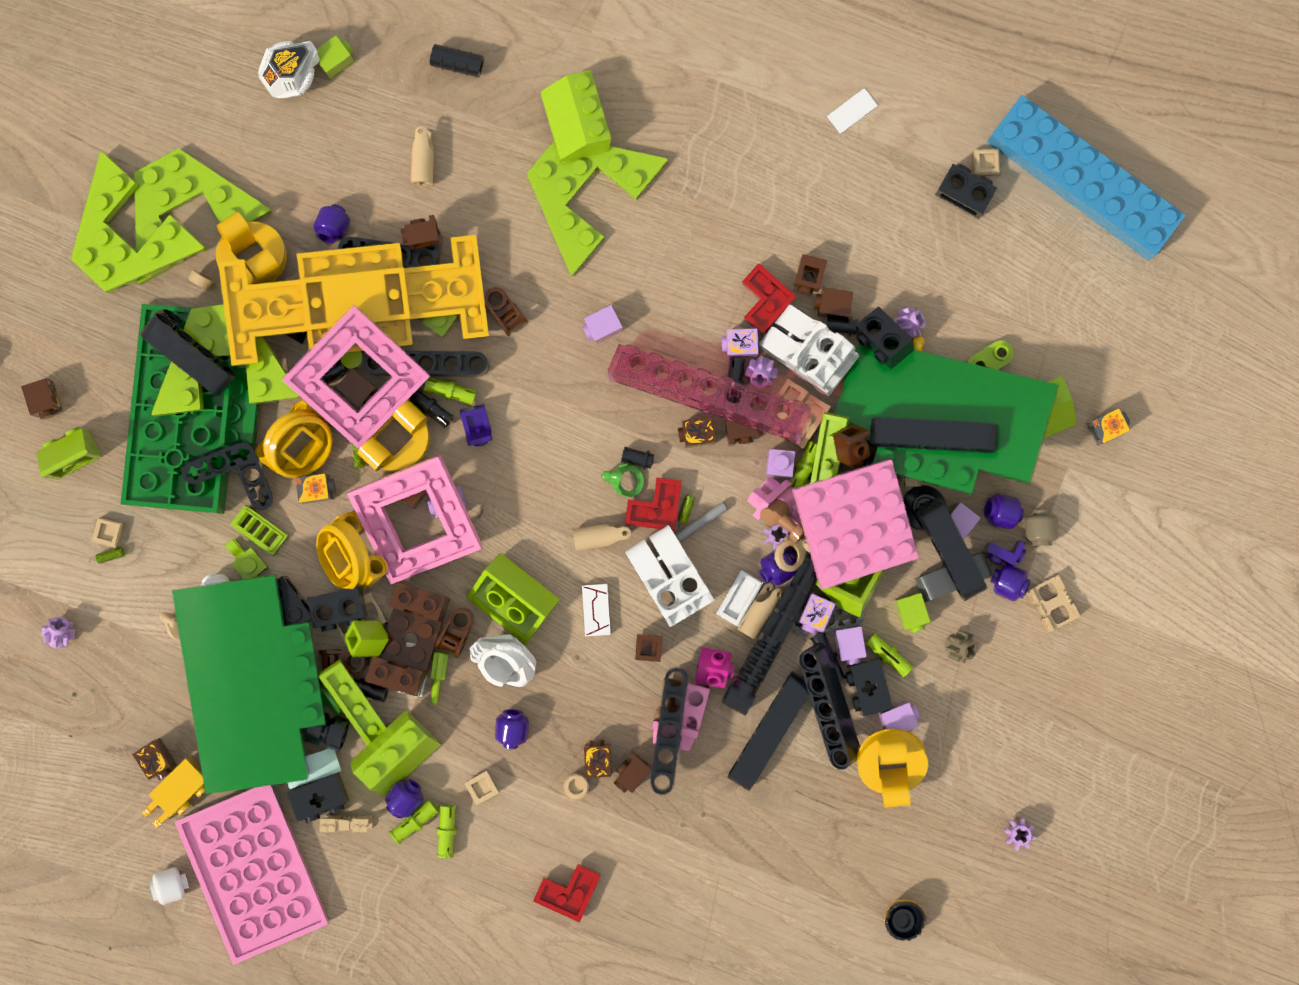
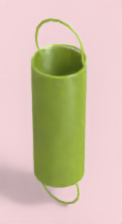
M352 443L354 468L360 467L363 469L364 460L357 454L359 449Z
M688 495L684 499L678 521L684 523V525L688 522L695 498Z
M122 547L96 554V563L100 564L125 557L126 555Z

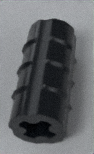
M433 45L430 55V66L478 78L482 73L484 65L483 55L448 46Z

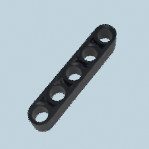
M405 351L419 365L424 358H432V367L425 371L433 377H481L487 374L490 367L485 355L476 351ZM366 353L363 358V365L367 371L376 376H391L381 366L378 369H371L370 362L373 358ZM450 358L458 359V366L454 370L446 369V362ZM476 358H481L484 361L482 369L478 371L472 370L471 362Z
M876 417L871 419L869 445L886 448L995 453L997 452L999 425L980 422Z
M817 643L799 655V665L829 760L836 769L844 770L857 761L860 744L831 652L826 645Z
M680 667L670 668L666 672L651 773V788L659 795L669 793L673 789L688 685L687 673ZM680 672L683 674V683L679 686L672 685L669 682L671 673ZM672 697L680 701V708L674 712L669 711L665 706L666 701ZM667 723L674 724L677 728L676 734L672 737H666L662 733V727ZM663 749H668L673 753V759L668 763H663L658 758L659 752ZM664 775L669 778L670 783L666 788L661 789L655 785V779L658 776Z
M794 671L789 674L727 776L728 779L748 791L751 790L809 696L802 676Z

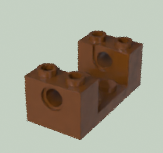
M396 582L389 603V607L393 608L386 629L389 640L380 656H373L365 681L408 695L420 696L450 598ZM409 632H413L417 636V643L413 647H407L404 643V636Z

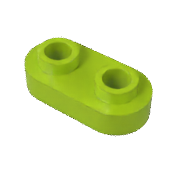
M996 341L970 357L967 363L976 365L977 362H981L984 367L999 370L1012 360L1014 351L1008 342ZM998 349H1003L1005 351L1004 357H999L997 355Z

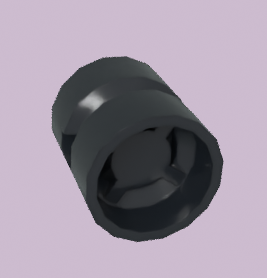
M324 712L326 724L307 727L305 742L318 746L321 743H325L326 748L340 752L347 737L350 720L335 716L332 719L329 713Z

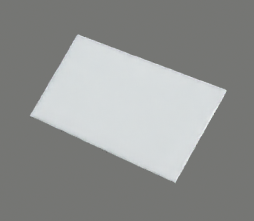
M863 88L827 117L841 134L878 105L866 89Z

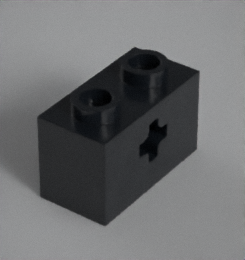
M879 658L848 665L849 672H845L848 686L854 687L856 696L852 697L855 712L860 711V714L864 717L893 709ZM865 681L874 685V688L870 689L871 694L862 691V687L866 685Z
M339 772L287 792L297 822L305 819L306 823L321 818L319 813L329 810L330 814L345 809L343 804L349 801ZM317 795H323L325 800H323L321 803H315L314 798Z

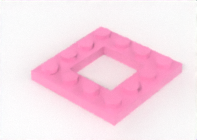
M353 305L282 378V381L359 449L430 375L359 308ZM354 343L358 344L392 376L358 412L321 379Z
M441 455L412 465L347 493L376 555L382 557L387 563L388 570L386 576L390 585L481 550L483 547ZM426 489L447 534L404 550L384 506Z

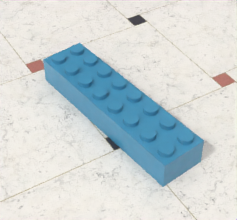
M1023 95L1019 97L987 140L990 145L999 149L1001 153L1148 261L1157 255L1186 216Z

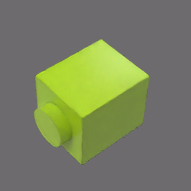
M336 35L317 48L320 59L319 65L330 79L354 63L351 57L354 51L346 40L341 42Z
M921 593L894 600L903 630L910 629V632L914 633L926 629L924 624L930 623V619Z
M380 620L353 621L344 636L352 657H379L389 640Z

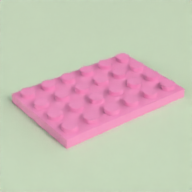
M273 785L250 789L175 821L233 965L330 923Z

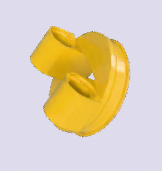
M239 212L216 225L222 236L216 247L217 264L218 262L238 260L235 255L258 242L263 250L245 262L248 285L272 283L281 275L286 265L287 253L282 238L275 229L261 222H246Z
M301 400L291 408L290 413L283 415L273 423L265 439L257 446L256 456L275 473L284 477L298 478L307 476L318 470L327 460L333 444L331 429L325 423L326 419L306 401ZM301 431H304L313 439L296 458H293L285 449Z
M405 401L361 446L357 454L377 472L380 468L397 472L419 463L429 446L430 434L426 423L428 418L411 401ZM394 419L413 435L395 456L377 439Z
M353 511L338 515L330 525L323 526L316 540L317 555L324 573L335 586L344 590L354 589L362 586L363 589L371 587L388 570L387 563L382 557L377 555L369 557L366 546L359 535V531L363 526L356 512Z
M901 729L882 730L869 736L862 743L857 753L860 778L867 787L882 794L884 808L910 805L909 791L924 779L928 769L926 750L918 737ZM878 756L880 757L881 765L906 763V767L879 770Z

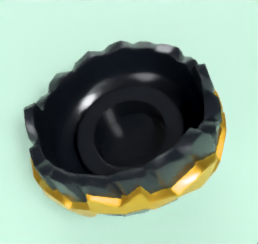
M900 899L895 901L885 913L886 930L896 940L910 941L915 939L917 935H921L922 929L926 924L924 909L912 900Z

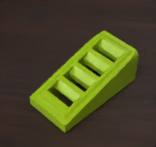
M244 505L230 523L232 527L272 556L275 555L289 537L250 505ZM249 514L253 517L245 527L241 525ZM260 521L261 524L254 533L250 532L255 523ZM267 526L269 528V531L262 538V540L259 539V535ZM274 533L278 534L274 542L268 546L266 543Z

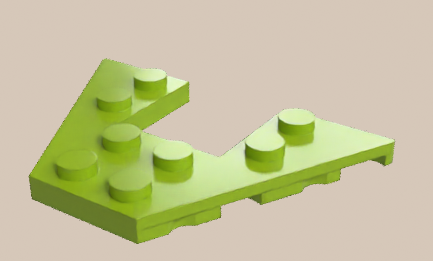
M553 141L527 172L528 179L572 277L604 240V236L567 207L570 201L597 169L637 200L667 164V158L610 146L607 152L560 162L555 142Z
M179 148L134 172V180L139 184V187L135 190L136 251H139L163 223L161 217L203 194L220 223L236 212H239L246 222H256L272 213L270 208ZM180 263L171 264L167 269L137 279V283L142 285Z
M101 151L71 260L104 292L111 293L116 291L123 285H130L137 282V279L160 272L169 268L171 264L183 262L185 258L208 250L178 220L169 215L139 251H136L108 222L139 187V184L106 153Z
M224 304L192 308L183 330L218 358L230 356ZM263 336L255 337L258 363L246 364L249 403L259 404L301 398L282 381L287 372L281 366L271 346L267 344ZM171 362L152 410V416L203 411L202 385Z

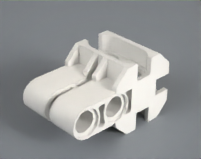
M788 305L775 321V324L788 335L772 326L758 344L763 351L789 368L804 382L808 381L817 391L826 396L833 392L859 358V354L855 352V347L838 333L834 334L825 324L818 320H813L792 305ZM832 346L829 352H825L828 347ZM814 364H818L815 369L810 370Z
M667 525L649 536L660 555L659 557L655 558L645 540L627 549L625 553L671 627L710 604L714 599L670 526ZM663 560L672 575L671 579H668L658 561ZM686 578L696 580L697 588L694 592L688 593L683 589L682 583ZM665 591H671L675 595V602L670 606H665L661 603L660 596Z

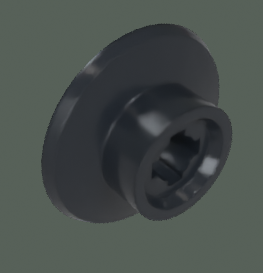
M928 485L913 487L903 497L909 524L917 530H922V528L915 519L913 510L919 508L920 504L928 503L936 498L946 506L943 495L934 487Z

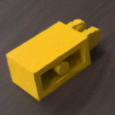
M192 756L184 759L149 794L154 801L145 808L142 814L147 817L158 806L164 811L153 823L156 829L169 817L177 813L181 816L191 806L189 801L195 795L199 798L205 793L201 766Z

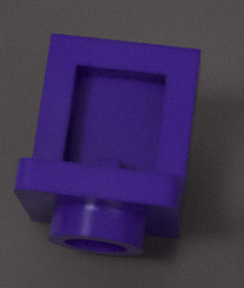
M485 404L460 410L468 446L474 445L479 447L486 445L492 440V430Z
M1017 541L1011 552L989 542L986 544L983 552L988 554L987 559L995 564L1001 565L1003 562L1014 566L1016 562L1018 564L1021 562L1026 553V550L1023 549L1025 542Z

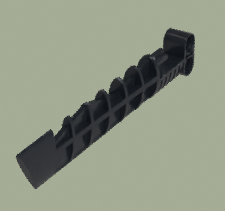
M871 446L869 449L870 456L864 459V464L859 468L873 463L877 447ZM810 552L760 632L734 682L731 683L722 699V704L744 716L750 710L756 698V693L778 655L817 576Z

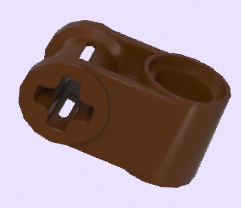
M492 287L485 293L484 301L486 306L507 336H510L511 331L520 324L528 322L517 305L511 301L501 288ZM493 294H501L503 296L501 305L493 306L489 303V299Z
M459 608L451 613L436 641V649L442 648L447 650L458 659L474 624L475 618L471 610ZM458 613H464L468 617V624L462 627L456 623V615Z
M319 650V654L322 655V671L338 660H341L350 674L362 672L369 666V657H360V667L354 668L350 662L352 656L349 650Z

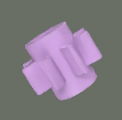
M914 307L898 310L899 317L894 318V321L911 338L921 336L920 329L925 327V319L922 312L919 310L915 311Z
M763 356L756 360L751 359L745 376L751 377L750 384L759 388L766 387L767 385L772 386L774 378L777 377L778 369L773 368L774 361Z
M780 525L771 526L770 530L763 529L762 531L768 534V539L764 543H773V550H776L777 545L785 539L780 538L778 542L774 541L775 536L771 535L772 531L781 528V533L785 534V537L789 536L788 531Z
M63 617L48 619V626H42L44 644H49L53 648L67 647L68 640H74L75 630L72 629L73 622H68Z
M1020 818L1019 823H1015L1010 819V827L1003 829L1008 834L1005 843L1010 844L1014 842V849L1017 851L1020 845H1024L1029 849L1028 843L1030 840L1036 839L1031 834L1034 826L1029 824L1025 827L1024 818ZM1017 829H1020V830L1023 831V832L1021 833L1022 836H1023L1022 839H1018V838L1016 837V836H1017V832H1016Z

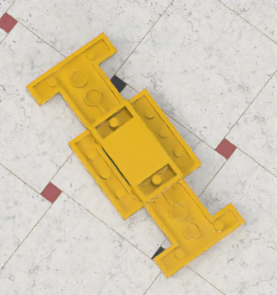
M476 235L450 238L453 263L404 268L400 243L297 254L300 280L248 285L245 259L218 262L232 366L258 363L255 337L307 332L310 350L353 305L359 308L399 347L413 345L410 320L460 314L463 339L488 337ZM354 343L346 353L364 350Z

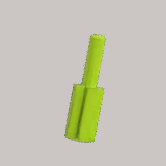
M433 652L430 678L433 679L430 703L434 705L438 704L441 680H445L449 654L444 652Z

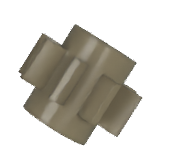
M957 630L956 634H951L945 643L946 651L950 652L948 658L962 663H966V659H972L977 652V643L972 641L974 635Z

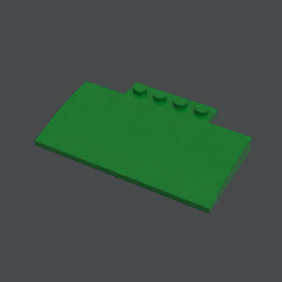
M142 304L120 505L224 514L229 471L200 483L191 484L184 480L181 468L183 463L190 458L241 439L250 442L255 451L260 403H249L246 364L232 366L231 356L219 358L233 369L236 376L221 396L211 393L202 386L203 411L152 416V410L171 361L147 343L140 333L153 315L162 309L175 313L182 320V324L179 327L183 330L192 308ZM239 447L238 453L232 456L230 451H227L230 463L234 462L232 457L240 454L242 458L246 457V452L249 449L244 450L243 447ZM216 455L211 459L210 464L213 467L220 468L225 464V458ZM206 460L202 461L203 467L195 469L194 465L190 466L187 474L192 473L193 477L197 476V471L204 467L205 472H209Z
M858 342L855 352L859 354V358L847 373L835 411L837 415L850 417L848 425L853 423L868 429L869 433L871 419L876 417L980 422L999 425L997 452L995 453L878 447L873 464L891 459L895 474L898 476L973 495L979 472L1031 485L1059 385L914 350L893 369H890L886 364L882 365L875 359L874 352L870 348H864ZM891 345L888 346L886 349L894 350L897 348V346ZM870 435L867 436L868 443L870 441Z
M277 574L172 590L205 793L242 790L308 780L309 770L302 728L325 725L326 719L310 621L285 625Z

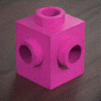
M702 647L695 683L725 689L727 678L732 679L735 664L730 663L732 653Z

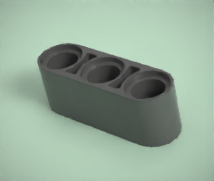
M983 551L971 555L983 579L992 576ZM945 567L915 578L924 602L956 591Z

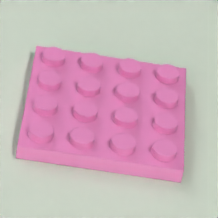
M891 459L792 489L821 589L919 558Z

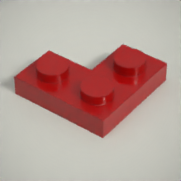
M759 263L742 281V284L760 299L745 315L744 319L763 335L788 305L793 302L796 295Z
M656 478L653 503L628 499L625 525L652 529H662L669 525L671 530L675 531L682 481Z
M577 864L567 887L543 877L533 902L580 923L601 874Z

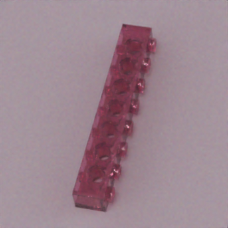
M618 344L608 368L610 381L801 444L811 417V407H808L802 401H790L784 399L778 393H766L760 391L754 385H742L736 383L730 377L712 375L706 369L690 368L684 362L678 360L672 362L664 359L660 354L642 352L633 345L624 346ZM636 365L644 366V368L639 371L632 369ZM659 373L668 374V376L663 379L656 377ZM685 380L692 382V384L687 387L680 385V383ZM709 388L716 390V392L711 395L704 393V391ZM736 396L740 398V401L732 403L728 399ZM756 404H760L765 408L763 410L756 411L752 407ZM784 412L789 416L785 419H780L776 415Z

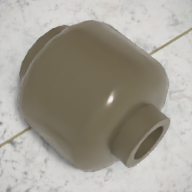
M1033 510L1034 515L1025 518L1026 540L1032 542V546L1052 545V541H1056L1059 536L1058 518L1055 515H1049V510Z

